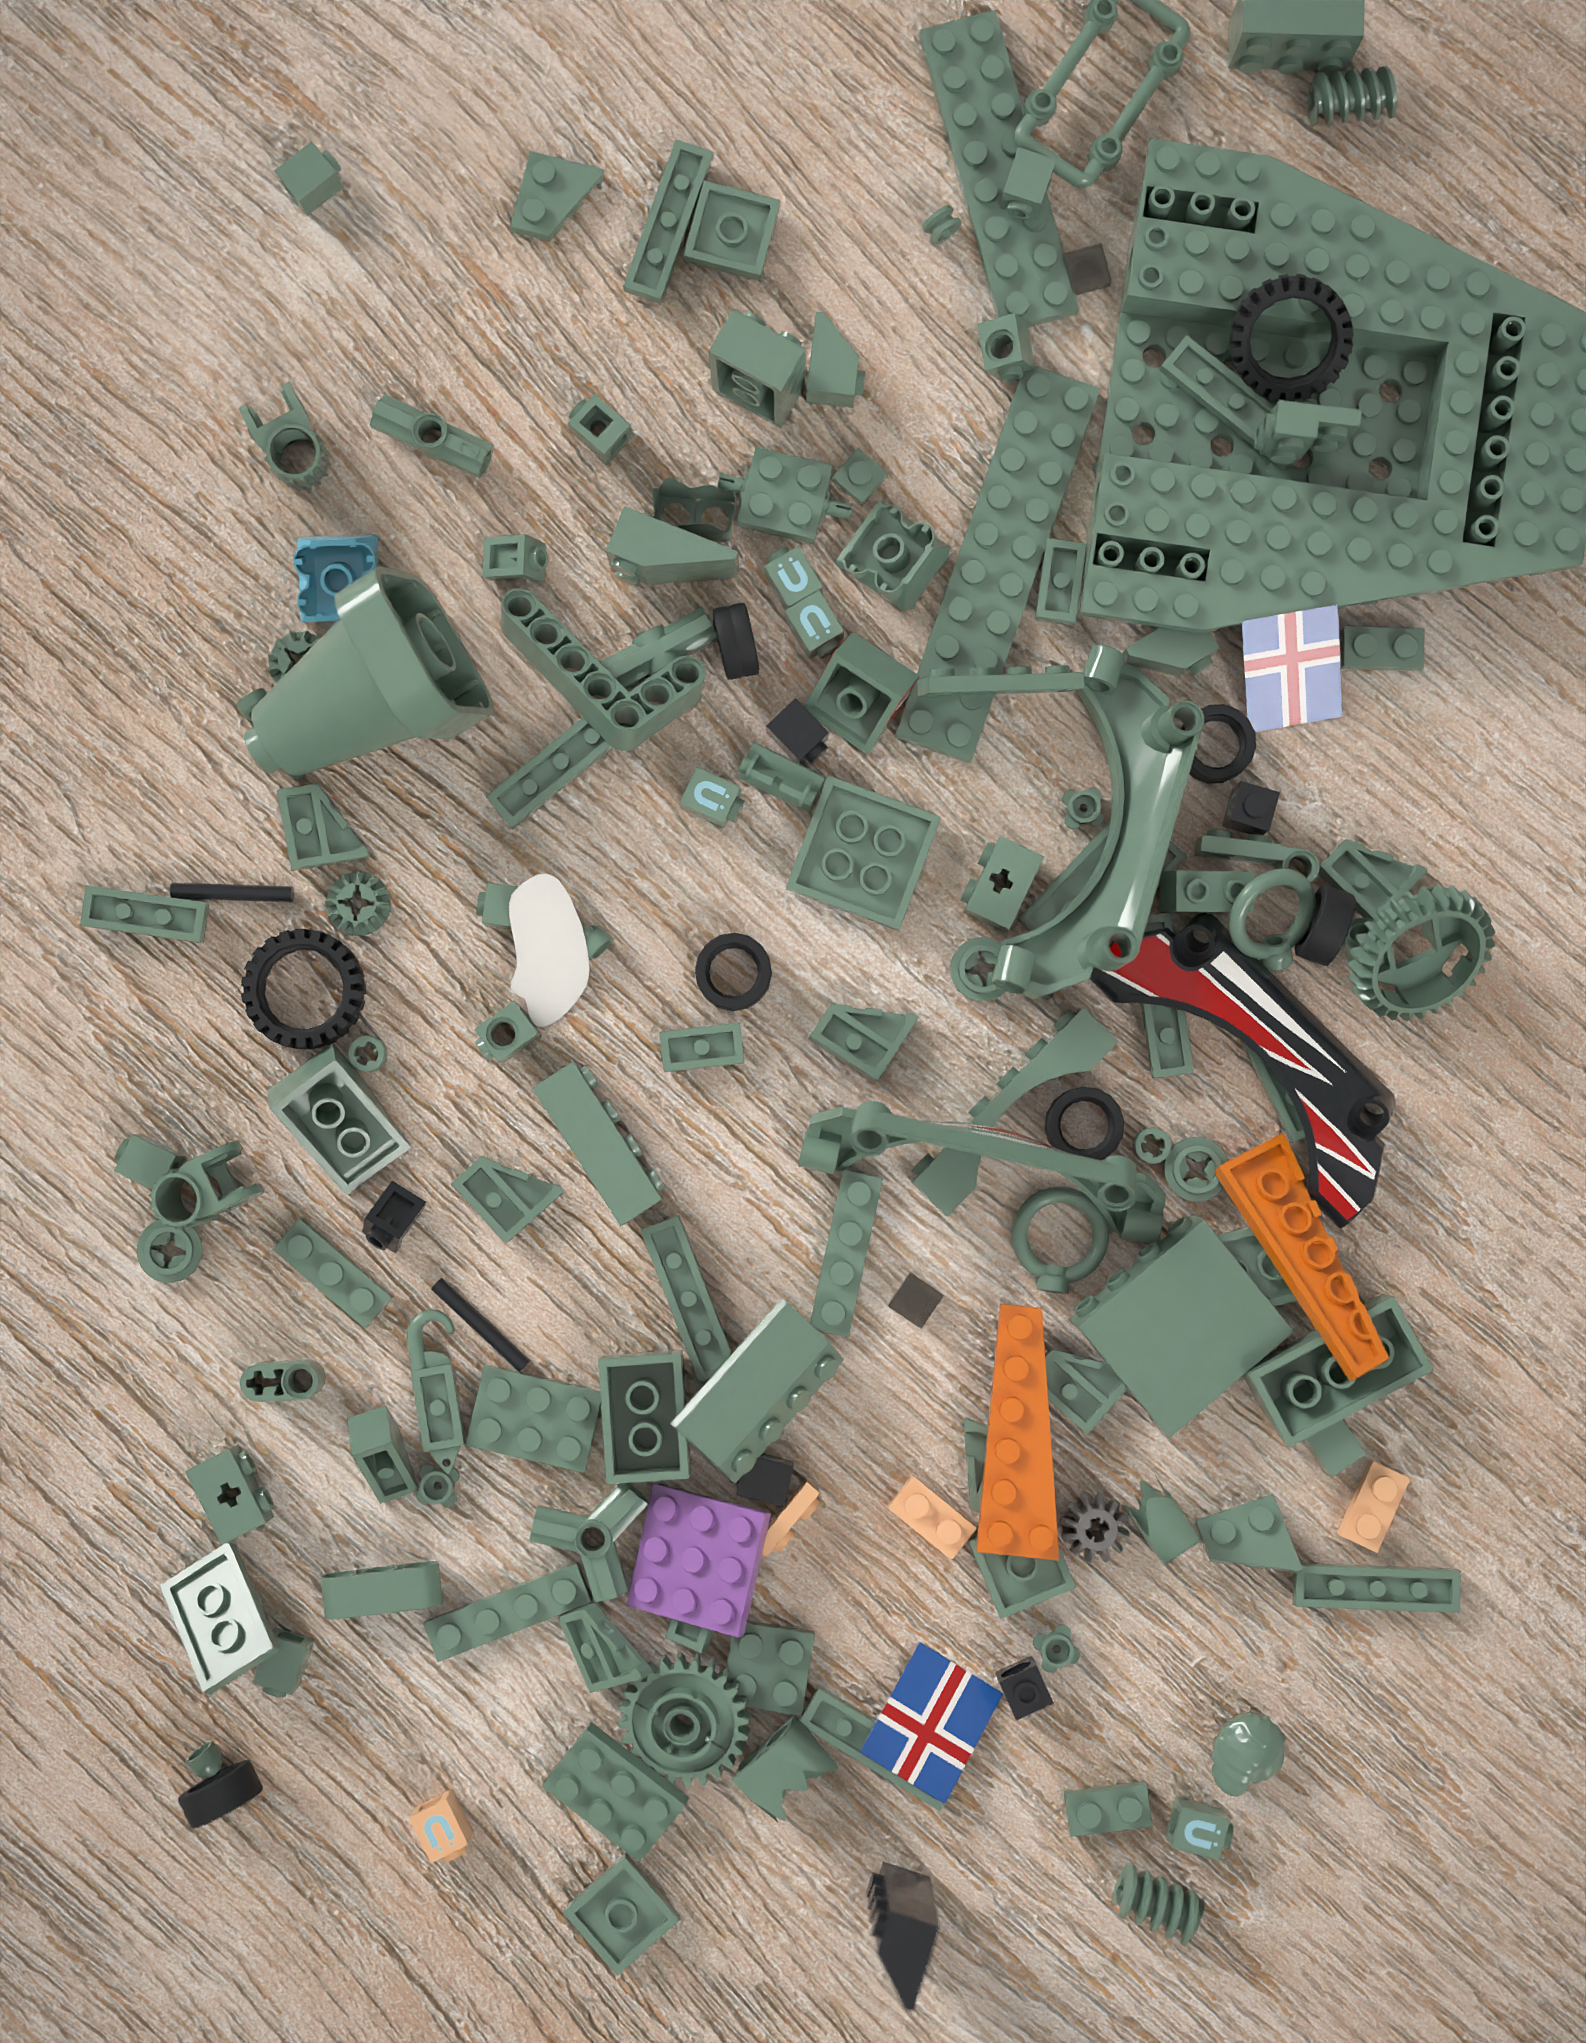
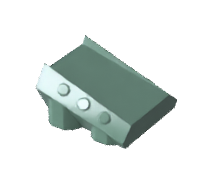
M880 500L836 559V565L903 611L915 608L919 597L942 565L947 563L950 546L937 538L931 526L924 522H913L904 516L899 508L892 504L888 505Z

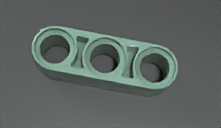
M438 1561L341 1571L321 1576L325 1619L329 1620L419 1610L443 1604Z

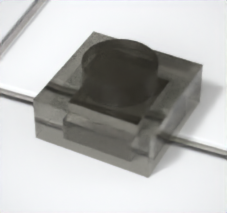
M1102 243L1063 253L1062 257L1073 294L1079 295L1110 287L1112 279Z
M909 1272L887 1306L922 1329L944 1295Z

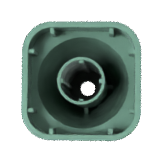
M379 566L335 594V605L340 619L253 707L251 717L254 727L244 733V741L252 758L264 771L272 774L282 768L288 774L298 777L416 737L452 739L492 715L494 707L482 677L442 605L429 587L412 573Z

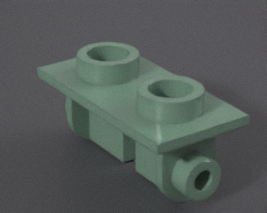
M755 742L752 743L747 757H744L737 777L807 812H810L826 778Z

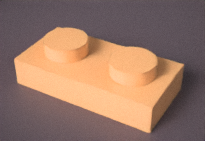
M1369 1459L1337 1534L1378 1553L1411 1478Z
M914 1475L909 1478L887 1506L890 1511L951 1560L977 1529L975 1524Z
M807 1477L769 1522L762 1552L766 1557L773 1549L780 1553L794 1535L790 1528L799 1518L806 1521L819 1506L820 1501L816 1499L820 1493L819 1487Z

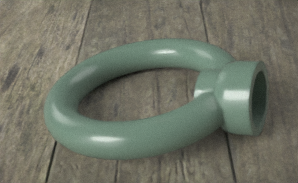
M1284 868L1267 871L1250 881L1237 896L1230 912L1229 932L1236 948L1251 958L1260 959V962L1268 970L1278 971L1291 966L1293 963L1291 948L1306 934L1315 913L1316 898L1311 883L1301 873ZM1277 885L1292 887L1299 897V910L1290 928L1283 935L1272 934L1266 936L1262 941L1263 943L1251 940L1246 932L1245 921L1247 913L1256 898L1267 889Z
M1051 1187L1033 1194L1021 1205L1013 1221L1012 1244L1015 1254L1023 1267L1038 1278L1037 1290L1069 1294L1070 1283L1084 1279L1095 1271L1102 1262L1108 1248L1109 1229L1106 1219L1085 1193L1073 1188ZM1054 1203L1073 1205L1086 1215L1091 1224L1093 1232L1091 1248L1087 1255L1073 1266L1047 1265L1040 1261L1030 1248L1028 1241L1030 1222L1034 1215L1047 1205Z

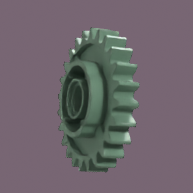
M679 1652L675 1663H672L667 1655L662 1656L660 1667H657L651 1661L648 1662L653 1672L641 1680L633 1681L634 1685H627L624 1696L627 1699L622 1700L618 1709L625 1714L620 1717L618 1727L628 1729L624 1732L621 1743H632L633 1746L630 1750L632 1754L636 1757L641 1756L642 1761L648 1766L653 1767L654 1771L658 1774H667L668 1781L671 1784L675 1783L677 1777H681L686 1787H690L693 1777H697L702 1785H706L709 1772L716 1778H721L724 1770L723 1765L732 1769L736 1761L734 1754L742 1755L745 1747L742 1741L747 1740L750 1729L744 1725L749 1723L751 1713L742 1710L746 1707L748 1698L747 1696H736L740 1682L727 1683L726 1679L730 1670L725 1669L720 1673H716L714 1671L716 1660L714 1659L706 1666L701 1665L700 1654H696L690 1663L686 1662L683 1652ZM685 1714L693 1720L694 1724L683 1725L677 1721L675 1715Z

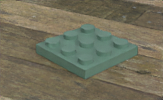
M828 775L786 890L899 931L941 817Z

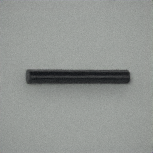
M171 883L170 896L171 898L293 902L294 887Z
M443 1278L439 1279L431 1288L442 1301L518 1372H521L531 1361Z

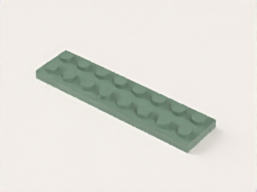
M996 10L920 29V44L997 318L1016 313L1028 323L1029 328L1078 315L1079 305L1047 193L1038 220L1030 217L1028 219H1018L1008 214L1006 209L1000 208L1003 191L1018 149L1015 142V131L1024 116L1022 114L1021 98Z

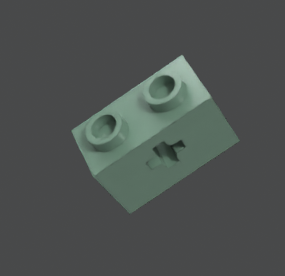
M1002 836L998 838L995 845L988 842L978 861V865L984 867L978 882L970 878L960 899L967 903L963 913L1007 933L1015 920L1044 856ZM999 874L1007 876L1005 884L1009 886V889L1003 888L1000 893L993 891L994 882L989 879H996Z
M1176 870L1161 872L1160 912L1230 913L1239 893L1254 879V871ZM1254 902L1251 905L1248 913L1254 912Z
M239 1444L185 1471L221 1546L274 1518L271 1511L274 1509L273 1499L265 1487H259L253 1475L256 1472L255 1463L247 1450L242 1451ZM238 1486L241 1494L237 1497L229 1498L226 1491Z

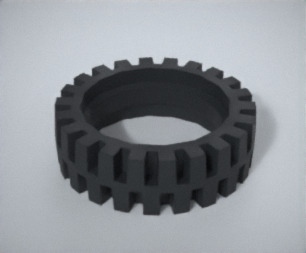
M1288 274L1279 275L1278 279L1271 280L1270 278L1262 282V286L1259 288H1253L1248 293L1245 301L1242 300L1237 307V313L1233 316L1229 335L1230 353L1240 377L1255 393L1260 396L1265 395L1269 400L1277 402L1278 399L1295 402V399L1299 398L1304 401L1311 399V395L1316 392L1321 394L1326 391L1327 385L1331 382L1334 384L1340 377L1339 373L1341 370H1345L1349 362V354H1352L1353 326L1347 307L1329 285L1324 284L1317 278H1309L1303 274H1296L1295 276H1289ZM1291 298L1308 300L1321 308L1330 321L1332 337L1328 352L1320 364L1305 375L1292 378L1273 376L1262 369L1252 355L1250 339L1253 326L1262 312L1278 301Z
M295 929L293 931L280 932L276 937L271 936L264 941L265 944L262 947H257L252 953L254 957L251 961H247L244 968L247 971L241 981V986L244 987V993H241L242 1002L246 1005L247 1009L245 1012L248 1018L253 1021L255 1028L263 1033L265 1037L289 1048L316 1049L329 1045L332 1042L334 1043L338 1038L344 1037L349 1032L350 1027L357 1023L360 1018L358 1015L363 1010L365 1004V976L356 956L341 941L316 930ZM299 950L317 951L327 956L338 968L343 982L342 1000L335 1014L325 1023L309 1029L292 1028L280 1022L271 1012L265 996L266 979L273 965L285 955Z

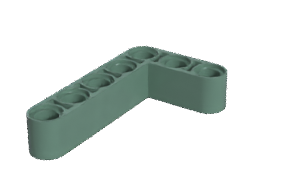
M514 589L504 595L501 603L500 620L501 631L504 636L613 748L620 751L635 749L700 700L706 670L703 663L696 657L688 655L674 659L628 692L535 595L524 589ZM514 614H522L525 616L518 617L514 616ZM540 641H548L551 644H543ZM567 668H574V669H577L578 671H576V672H571V671H568V670H566V669H567ZM680 680H688L692 683L686 684L681 682ZM599 695L605 699H595L592 696ZM650 701H657L663 705H653ZM619 723H628L632 727H622Z

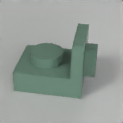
M525 534L484 538L483 578L491 581L525 578L535 583L544 582L545 569L548 565V555L544 542Z

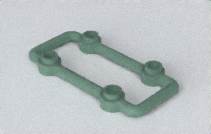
M1091 0L1083 16L1084 27L1044 87L1031 91L1023 104L1022 114L1024 117L1015 131L1017 146L1057 159L1053 173L1077 188H1087L1093 185L1102 171L1112 170L1117 165L1123 153L1121 142L1161 81L1173 77L1182 65V49L1190 37V26L1183 16L1159 0L1130 1L1172 29L1175 33L1169 41L1161 42L1154 48L1149 57L1150 71L1110 132L1098 136L1093 141L1088 151L1089 164L1083 172L1033 139L1031 134L1036 126H1044L1052 119L1057 108L1056 96L1097 34L1106 33L1112 28L1118 16L1117 4L1120 0Z

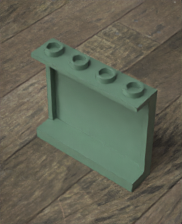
M1193 1214L1176 1220L1168 1228L1169 1234L1158 1244L1153 1242L1144 1247L1136 1257L1138 1259L1137 1262L1127 1270L1121 1269L1110 1276L1105 1283L1107 1287L1097 1296L1091 1295L1082 1300L1074 1309L1076 1314L1068 1319L1081 1331L1149 1414V1419L1158 1430L1168 1438L1177 1433L1294 1332L1205 1220Z

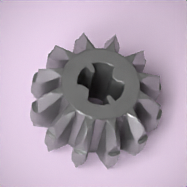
M1097 1492L1094 1504L1091 1503L1087 1493H1081L1080 1499L1083 1506L1078 1508L1075 1503L1069 1501L1067 1507L1074 1516L1060 1517L1062 1525L1071 1527V1529L1061 1534V1538L1064 1542L1074 1541L1070 1547V1552L1074 1556L1080 1554L1085 1549L1084 1559L1086 1562L1092 1563L1096 1551H1098L1101 1559L1107 1562L1110 1560L1107 1548L1112 1546L1118 1553L1123 1551V1547L1116 1541V1538L1130 1537V1532L1127 1529L1118 1527L1129 1520V1516L1126 1512L1116 1513L1120 1502L1115 1498L1105 1505L1106 1497L1103 1492ZM1096 1518L1100 1523L1104 1521V1525L1099 1527L1100 1534L1097 1536H1093L1090 1531L1085 1532L1086 1529L1091 1527L1090 1520Z

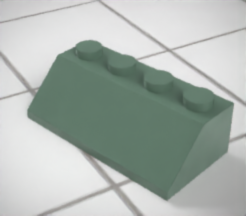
M1381 1294L1363 1304L1389 1359L1384 1364L1354 1381H1349L1317 1330L1265 1356L1243 1375L1259 1407L1286 1447L1290 1448L1434 1370L1394 1296Z
M782 1298L671 1424L706 1460L735 1484L742 1475L748 1473L753 1468L755 1461L764 1450L781 1436L783 1429L792 1418L808 1405L811 1397L821 1385L834 1376L838 1366L844 1359L829 1340Z

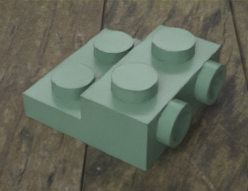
M1279 400L1272 412L1265 414L1263 425H1258L1254 448L1260 450V455L1271 456V461L1281 464L1294 463L1295 460H1300L1311 445L1318 452H1336L1338 448L1342 449L1359 429L1362 410Z

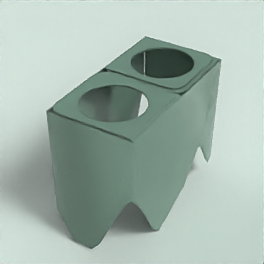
M671 477L666 478L658 489L653 488V518L662 521L661 514L663 509L671 503H680L687 508L689 521L687 524L676 527L708 540L731 542L736 507L734 490H721L713 485L690 488ZM695 499H704V500H699V501L697 502V505H696ZM720 507L726 511L729 517V524L724 531L713 525L701 523V516L706 509Z
M1155 1475L1166 1497L1159 1495L1150 1485L1141 1480L1140 1489L1143 1498L1141 1499L1140 1510H1133L1124 1504L1122 1506L1151 1550L1164 1564H1167L1196 1545L1200 1539L1167 1489H1164Z
M794 1715L742 1760L732 1782L754 1804L778 1823L777 1818L786 1821V1813L781 1805L783 1797L786 1795V1789L805 1792L808 1790L806 1779L819 1777L825 1774V1772L836 1771L838 1766Z

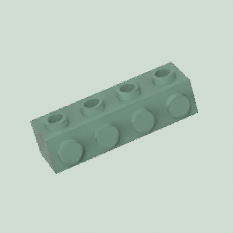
M572 1062L533 1087L532 1090L619 1225L623 1226L662 1201L664 1198L660 1191L666 1187L653 1167L646 1171L637 1158L643 1154V1151L632 1134L629 1133L624 1137L617 1127L616 1123L621 1120V1117L610 1100L607 1099L602 1103L597 1096L594 1088L599 1086V1083L588 1066L585 1065L579 1068L577 1063Z

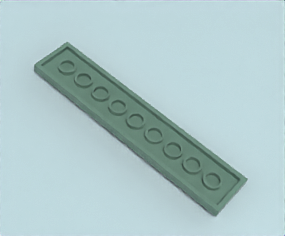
M1035 366L1034 370L1023 371V377L1018 382L917 672L920 676L919 679L929 677L930 670L942 668L955 669V676L969 675V669L992 667L993 675L1002 674L1045 550L1046 539L1050 536L1101 388ZM916 682L908 697L895 738L970 764L994 694L918 696Z

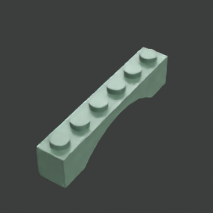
M1084 1007L1076 1013L1069 1009L1053 1025L1058 1032L1048 1042L1040 1038L1025 1054L1029 1061L1019 1071L1012 1067L996 1083L1001 1090L991 1100L983 1096L968 1113L973 1118L969 1123L994 1127L1006 1110L1027 1091L1056 1077L1091 1071L1119 1041ZM945 1147L934 1158L928 1153L911 1170L916 1175L911 1183L944 1216L948 1217L976 1188L981 1155Z

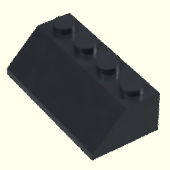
M883 1861L880 1873H872L866 1892V1897L869 1898L867 1909L871 1911L869 1916V1923H872L870 1936L875 1937L877 1955L905 2010L914 2012L940 1929L930 1876Z

